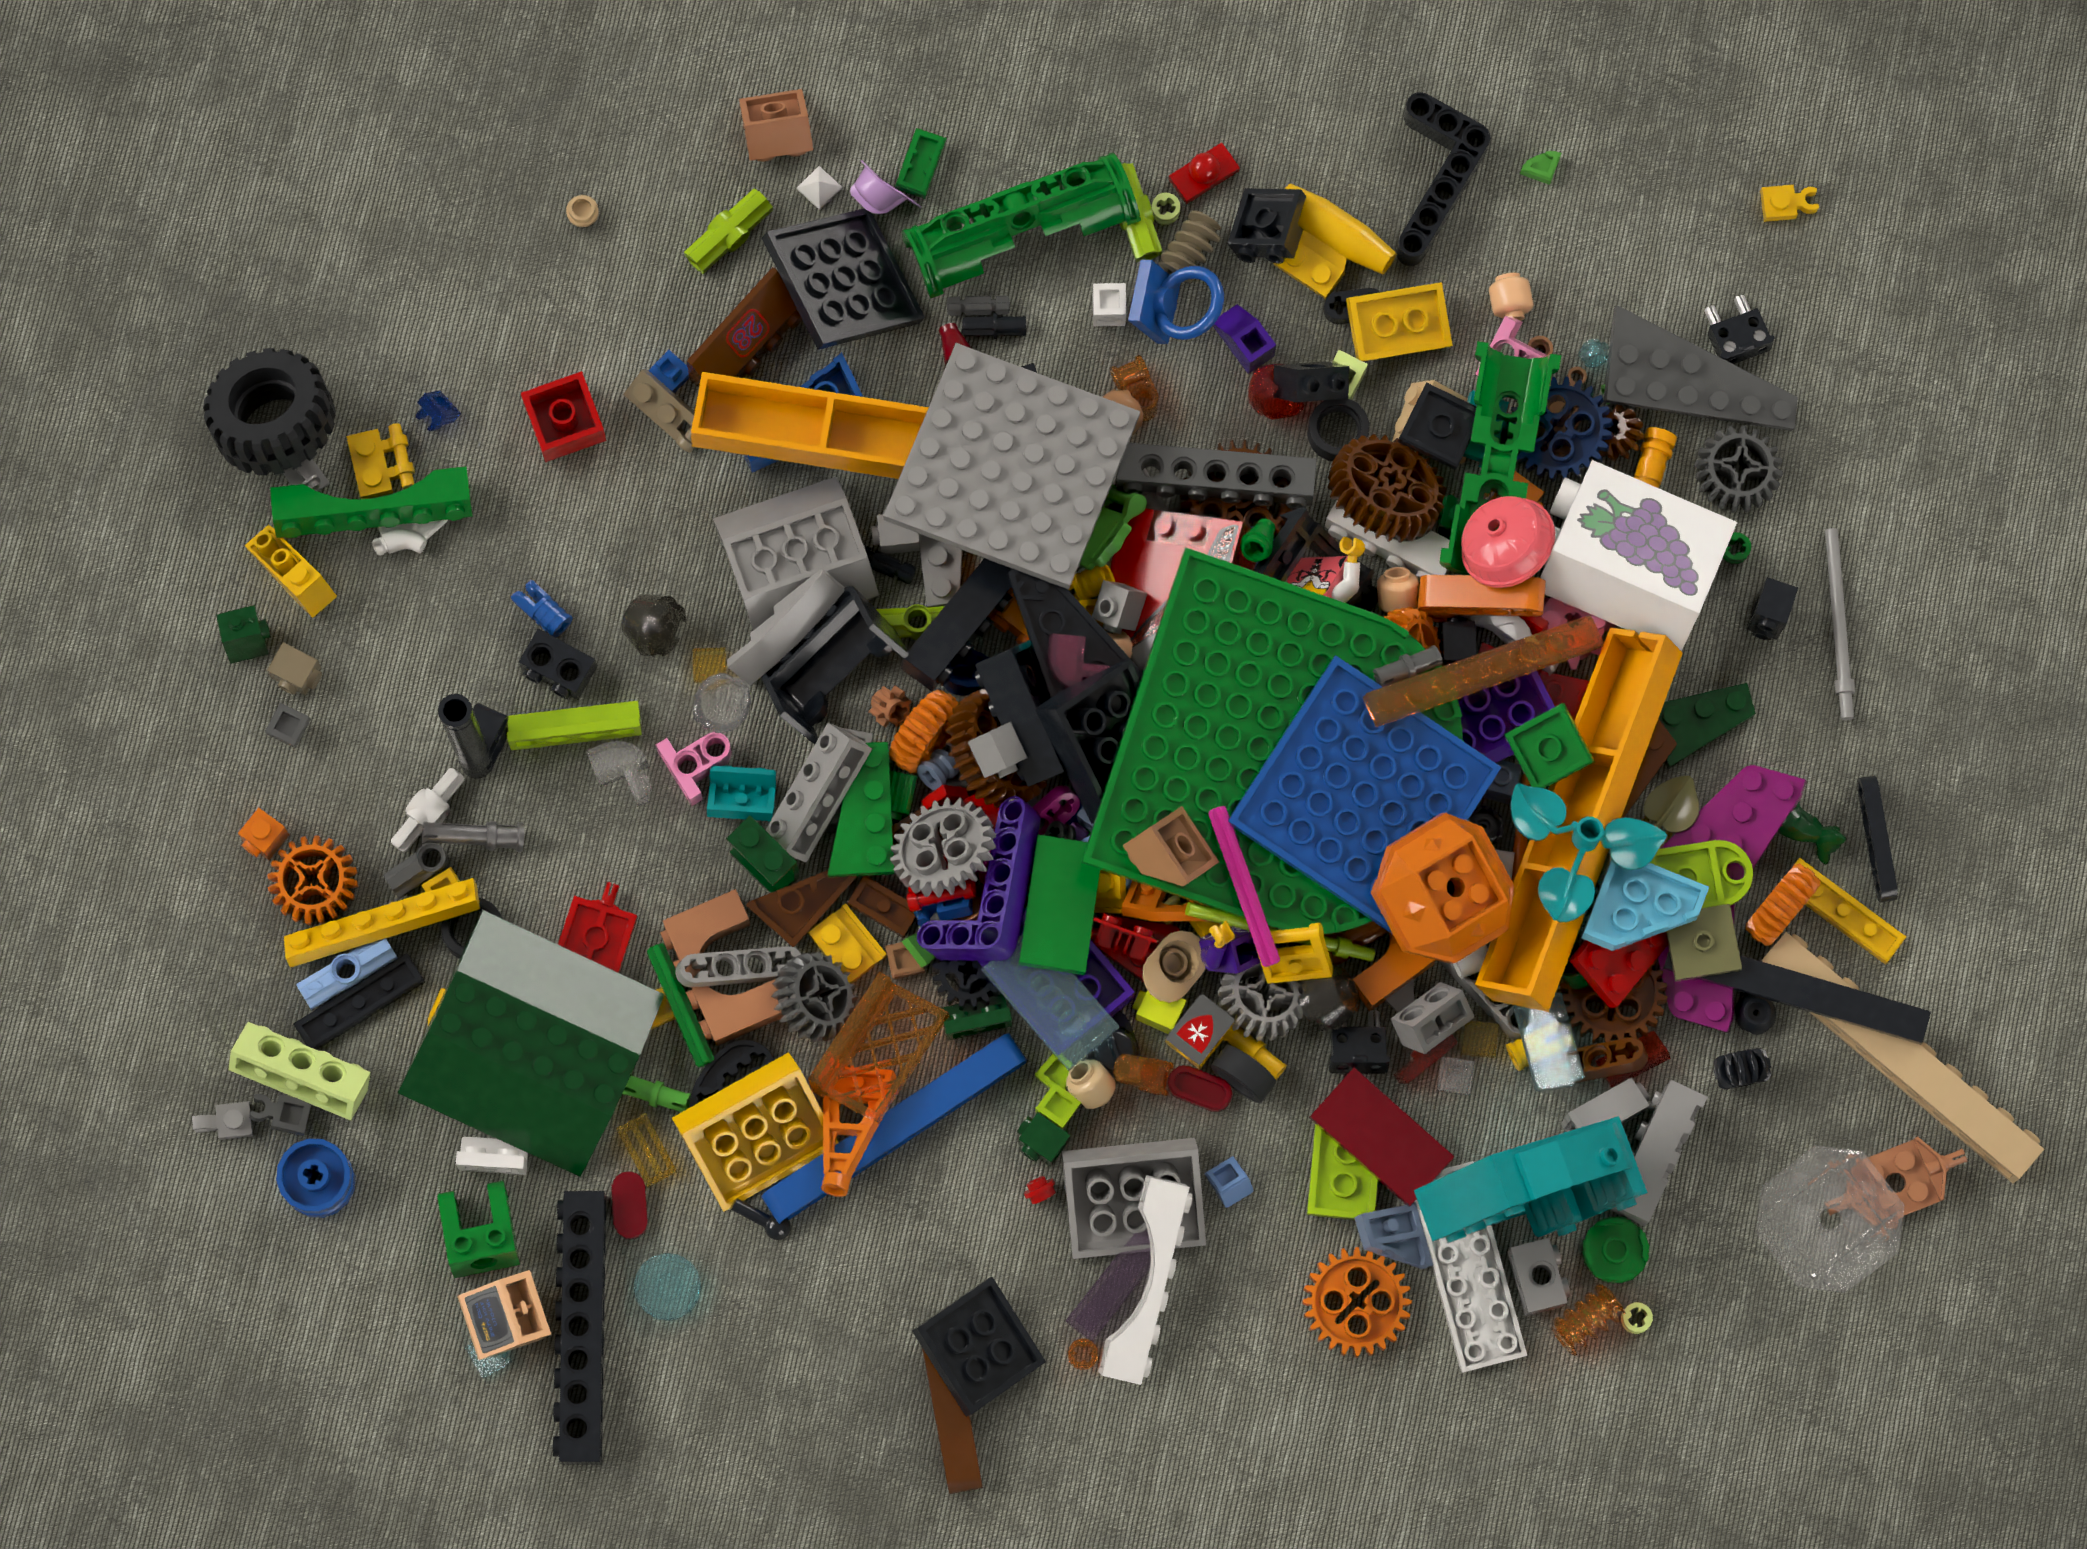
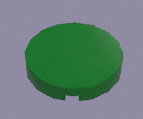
M1608 1217L1599 1220L1587 1231L1582 1242V1257L1586 1268L1595 1278L1609 1284H1622L1633 1280L1643 1271L1649 1259V1243L1643 1230L1632 1221L1624 1217Z

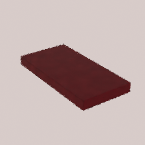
M1355 1068L1347 1074L1309 1117L1408 1207L1417 1200L1414 1190L1433 1182L1455 1157Z

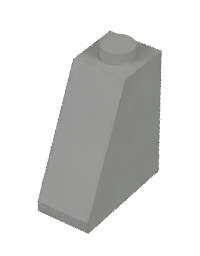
M1631 1077L1569 1112L1561 1122V1126L1565 1132L1617 1116L1620 1117L1623 1125L1647 1110L1650 1106L1647 1100L1650 1097L1644 1086L1640 1082L1636 1084Z

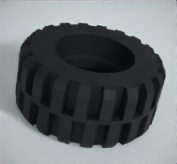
M274 348L263 349L261 353H256V351L246 353L247 357L240 360L237 357L229 363V368L226 370L222 368L216 375L217 381L211 382L207 390L208 396L204 399L205 423L220 453L229 464L237 466L239 470L246 473H251L253 470L255 475L266 476L268 472H273L274 475L283 474L286 469L292 468L295 470L301 467V463L306 459L311 461L317 455L316 450L318 448L323 449L329 440L327 434L331 435L335 425L333 420L336 416L333 399L318 368L314 363L309 362L307 357L298 353L294 355L293 351L280 349L279 352H276ZM275 400L293 401L289 409L273 421L263 424L246 423L250 415L257 408Z

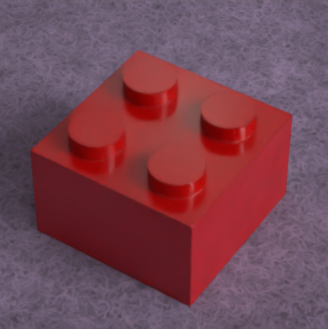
M582 371L521 392L524 407L545 463L607 441Z

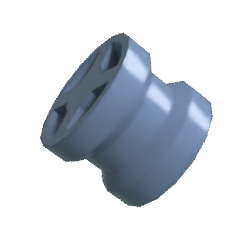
M935 749L930 755V760L923 761L917 767L920 779L932 790H936L941 785H946V780L954 778L959 772L958 768H953L956 764L955 759L948 756L949 753L942 749Z

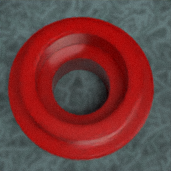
M1040 1176L1026 1184L1028 1190L1023 1194L1026 1199H1030L1032 1204L1042 1202L1056 1193L1053 1187L1055 1181L1053 1178L1046 1180L1044 1176Z

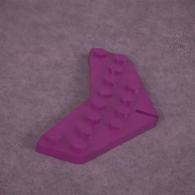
M1747 766L1699 811L1698 818L1692 827L1681 833H1676L1660 849L1724 840L1739 846L1748 855L1754 869L1789 813L1794 810L1802 798L1807 781L1760 766ZM1730 863L1727 865L1726 873L1729 878L1740 880L1744 877V869L1740 864ZM1735 904L1730 906L1733 924L1735 919ZM1667 945L1658 956L1660 969L1663 970V982L1667 983L1665 993L1670 1012L1678 1019L1729 1034L1734 1014L1733 989L1696 978L1675 982L1673 971L1663 969L1669 950Z

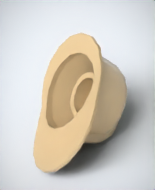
M1177 931L1169 934L1154 949L1143 966L1142 977L1145 987L1159 1001L1170 1003L1181 999L1205 970V964L1200 956V938L1192 932Z

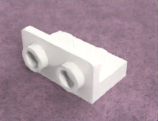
M462 1138L461 1151H457L456 1166L460 1171L526 1175L527 1152L494 1138Z

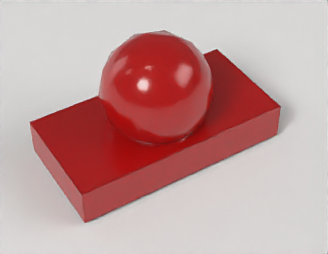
M1221 142L1209 151L1197 154L1191 162L1170 174L1168 179L1185 204H1188L1239 172L1240 167Z

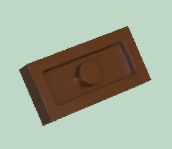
M863 876L847 902L848 906L903 939L916 920L914 912L910 911L906 899L867 876Z

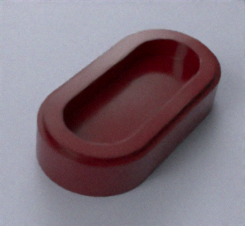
M1182 1065L1173 1069L1168 1077L1167 1085L1169 1092L1179 1100L1211 1112H1220L1226 1109L1231 1102V1086L1226 1080Z
M630 1171L622 1172L615 1177L612 1183L613 1221L617 1233L625 1239L632 1240L641 1237L648 1226L646 1186L641 1176L637 1173Z

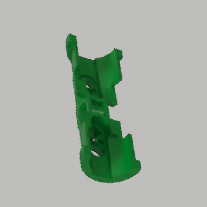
M1112 152L1107 156L1098 157L1097 161L1082 162L1034 181L1025 182L1000 191L988 198L936 216L929 223L921 226L914 225L909 229H903L902 238L906 248L911 247L926 290L931 299L944 294V288L984 274L981 260L1015 248L1011 236L1041 226L1045 236L1080 224L1084 237L1126 221L1127 225H1131L1141 221V217L1124 168L1116 154Z
M1477 341L1475 358L1480 362L1474 396V403L1477 407L1471 442L1481 444L1485 449L1480 475L1465 472L1460 505L1456 504L1449 547L1441 549L1439 563L1444 568L1458 574L1470 575L1463 564L1461 540L1465 525L1472 514L1488 502L1483 497H1489L1490 492L1497 493V498L1516 496L1526 499L1529 483L1513 481L1517 455L1519 451L1534 452L1539 419L1546 411L1551 376L1559 371L1562 355L1550 354L1546 357L1527 359L1504 355L1502 352L1491 348L1489 343ZM1503 398H1513L1518 404V409L1512 414L1504 413L1499 407V402ZM1503 421L1509 422L1507 436L1512 437V439H1507L1505 444H1500L1499 438L1495 437L1494 434H1500Z

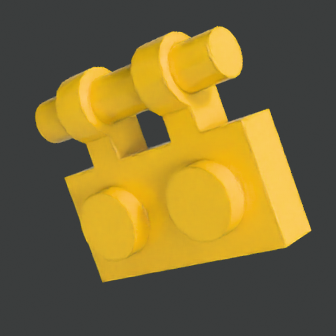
M401 424L389 425L390 438L382 441L378 429L346 436L361 499H370L393 493L392 480L400 479L403 489L414 485L413 474H415L413 463L409 462L406 449L409 446L408 439L402 432ZM394 451L397 465L388 468L384 453Z

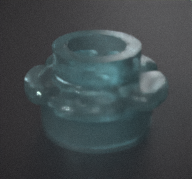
M1599 339L1588 340L1582 345L1578 356L1581 361H1584L1586 367L1594 368L1601 366L1608 361L1609 353L1607 350L1609 349V344L1606 342L1601 343Z

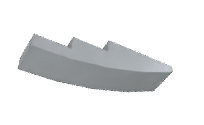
M821 568L773 606L774 615L750 633L751 641L727 659L728 668L751 686L792 650L821 620L845 591L844 586Z

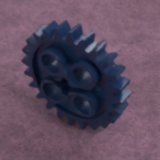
M1567 376L1562 385H1558L1556 378L1552 377L1545 414L1540 416L1538 425L1545 428V433L1540 438H1536L1534 452L1521 451L1517 455L1518 463L1527 461L1525 468L1528 473L1537 468L1539 479L1548 472L1551 482H1554L1557 474H1562L1564 479L1569 478L1570 472H1574L1575 476L1579 479L1581 478V468L1584 467L1588 470L1592 460L1599 463L1602 462V457L1598 452L1599 450L1609 451V446L1603 440L1613 439L1612 432L1605 430L1613 426V422L1610 418H1603L1610 413L1609 407H1599L1604 400L1602 395L1592 398L1594 394L1592 386L1583 391L1582 380H1578L1573 387ZM1556 401L1566 404L1562 412L1552 413L1549 411L1550 405ZM1511 407V413H1514L1518 407ZM1579 407V410L1569 418L1573 408ZM1581 420H1587L1591 423V427L1585 432H1578L1574 429L1576 423ZM1563 425H1565L1566 431L1564 433L1562 431H1558L1555 434V426L1561 428L1563 427ZM1550 442L1548 449L1542 452L1541 448ZM1566 445L1571 448L1570 453L1565 457L1554 455V451L1559 446Z

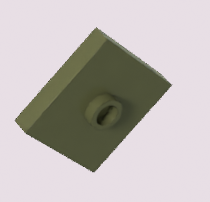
M1730 904L1701 908L1699 916L1695 921L1666 931L1675 982L1742 970Z

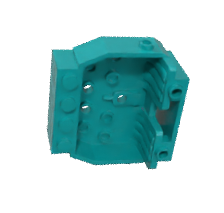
M1619 1116L1489 1155L1414 1190L1432 1242L1446 1238L1447 1243L1463 1239L1469 1234L1485 1229L1487 1226L1525 1214L1537 1237H1542L1555 1231L1558 1237L1577 1231L1575 1224L1614 1207L1621 1211L1637 1205L1635 1198L1648 1193Z

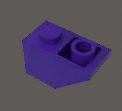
M1238 304L1221 314L1213 325L1214 329L1248 374L1275 356L1277 346L1258 319Z

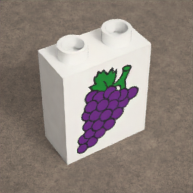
M1592 460L1582 484L1564 478L1549 512L1554 516L1564 519L1565 522L1562 529L1555 527L1554 546L1548 560L1544 564L1545 568L1540 577L1546 581L1545 595L1626 630L1636 631L1639 635L1640 632L1666 635L1682 651L1700 614L1737 522Z

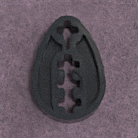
M737 1040L729 1043L714 1056V1061L706 1065L702 1070L689 1099L690 1107L699 1103L698 1096L703 1095V1097L707 1098L724 1089L723 1085L726 1083L724 1077L728 1074L732 1078L738 1075L737 1067L741 1064L744 1067L751 1065L752 1055L755 1054L757 1057L764 1055L766 1057L763 1061L765 1066L774 1061L771 1053L763 1045L752 1040ZM754 1067V1068L750 1071V1074H751L752 1072L758 1070L759 1068H758V1067Z

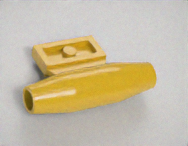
M1291 183L1285 188L1301 189L1306 195L1298 225L1303 229L1294 259L1285 258L1281 264L1273 263L1274 266L1325 300L1345 275L1347 259L1382 275L1387 272L1394 262L1397 253L1367 225L1319 195Z

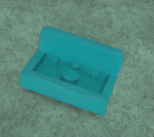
M729 765L710 767L707 817L746 820L751 816L754 820H772L776 797L775 770L760 767L740 768Z

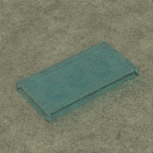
M1022 934L1018 937L1017 947L1011 957L1002 961H990L981 971L1064 1067L1070 1071L1118 1030L1119 1025L1073 973L1018 965Z

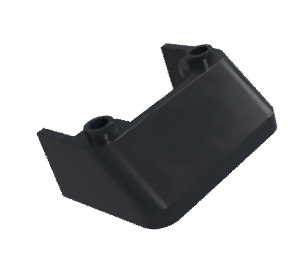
M853 586L845 587L842 595L807 635L775 666L761 676L779 716L814 745L818 740V736L813 726L823 721L828 713L826 695L869 653H872L875 657H882L891 654L895 650L904 659L909 655L897 631Z

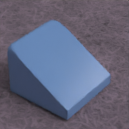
M1233 1156L1204 1173L1226 1208L1253 1192L1248 1176Z

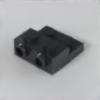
M1245 188L1227 242L1237 258L1247 263L1255 262L1256 257L1266 258L1268 261L1276 264L1283 263L1285 258L1294 259L1303 232L1298 225L1306 195L1301 189Z

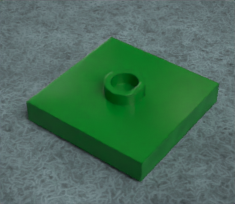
M1565 703L1559 704L1504 734L1531 787L1545 789L1595 762Z

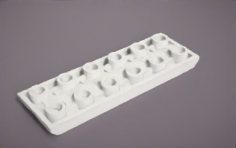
M1474 1161L1445 1168L1435 1180L1474 1163ZM1416 1200L1414 1203L1417 1206L1432 1258V1269L1461 1372L1464 1373L1526 1357L1527 1352L1492 1226H1487L1485 1229L1469 1234L1467 1237L1455 1242L1447 1243L1446 1238L1432 1242L1420 1206Z

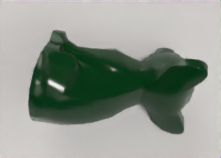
M1800 801L1794 810L1789 813L1778 830V833L1792 840L1815 843L1817 846V856L1825 865L1829 863L1830 855L1836 852L1841 844L1846 841V837L1840 833V829L1837 826L1824 827L1817 817L1801 808Z

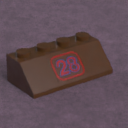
M772 267L686 361L690 381L697 387L700 386L702 372L744 378L746 374L748 376L753 375L762 363L760 359L767 351L770 353L775 351L783 340L781 336L789 327L794 329L802 321L778 270Z

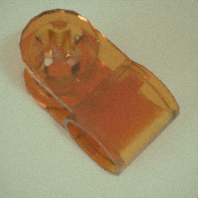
M1141 355L1135 356L1134 361L1118 368L1116 366L1110 367V373L1118 391L1129 390L1131 396L1136 400L1144 397L1152 401L1151 405L1141 407L1144 413L1143 421L1154 418L1158 411L1159 396Z
M1122 1054L1115 1062L1114 1076L1119 1083L1138 1088L1139 1091L1167 1096L1168 1091L1165 1088L1169 1070L1173 1069L1174 1063L1150 1057Z

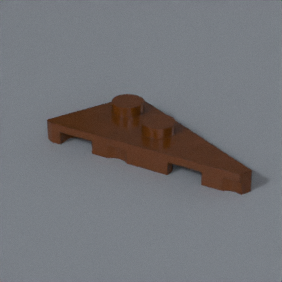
M828 870L751 900L746 906L788 944L795 947L857 876L828 877Z

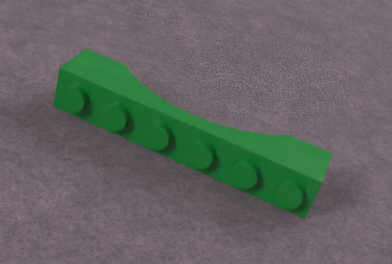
M467 466L433 470L424 479L405 490L372 499L333 497L317 492L304 484L270 487L272 518L276 538H296L300 535L309 534L327 535L337 531H361L365 528L374 527L392 528L401 524H426L431 521L447 519L456 521L466 517H473Z

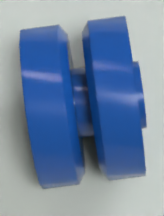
M306 1139L295 1143L284 1152L277 1166L276 1181L281 1195L297 1212L308 1217L324 1218L338 1213L348 1204L355 1190L356 1176L351 1162L335 1144L324 1139ZM321 1174L323 1176L321 1181L316 1180L315 1184H312L311 1180L314 1175Z

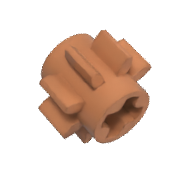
M896 685L891 691L883 686L882 689L872 696V708L869 710V713L875 716L876 722L886 728L889 722L897 727L909 715L911 700Z

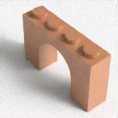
M735 889L663 920L665 930L661 931L660 935L667 950L674 948L678 958L677 961L673 962L676 969L678 963L687 955L704 953L714 941L750 926V921ZM690 964L685 971L690 972L694 978L700 972V969H693L692 964ZM775 979L737 995L721 994L709 986L691 987V990L687 991L686 994L693 1010L700 1008L705 1019L699 1022L706 1040L713 1038L717 1047L781 1019L783 1016L782 1012L774 1010L776 1005L779 1004L778 1000L771 997L777 991L772 984Z

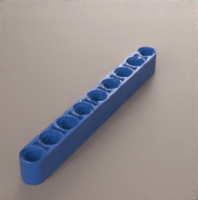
M1006 1033L888 1110L883 1116L851 1179L1023 1066L1028 1060L1011 1035ZM849 1136L836 1144L835 1152L850 1153L857 1136ZM823 1154L761 1195L762 1200L779 1224L786 1218L792 1219L828 1195L821 1189L825 1175Z

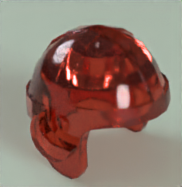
M1270 364L1256 369L1248 386V401L1258 414L1273 420L1292 417L1303 410V402L1273 398V394L1278 390V386L1273 382L1274 365L1283 364Z

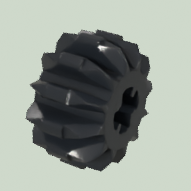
M1762 1048L1728 1053L1717 1057L1713 1061L1715 1079L1718 1081L1719 1088L1724 1090L1765 1082L1772 1076L1770 1058L1767 1057L1766 1050Z

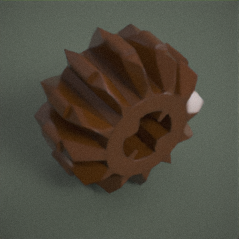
M1617 404L1613 411L1609 408L1610 413L1603 417L1610 418L1613 422V426L1605 429L1612 432L1613 439L1603 440L1609 446V451L1599 450L1598 452L1601 457L1608 456L1612 461H1616L1619 455L1624 459H1629V450L1631 448L1639 451L1636 441L1645 439L1644 434L1640 431L1644 427L1643 422L1636 418V413L1629 408L1625 410L1622 405Z

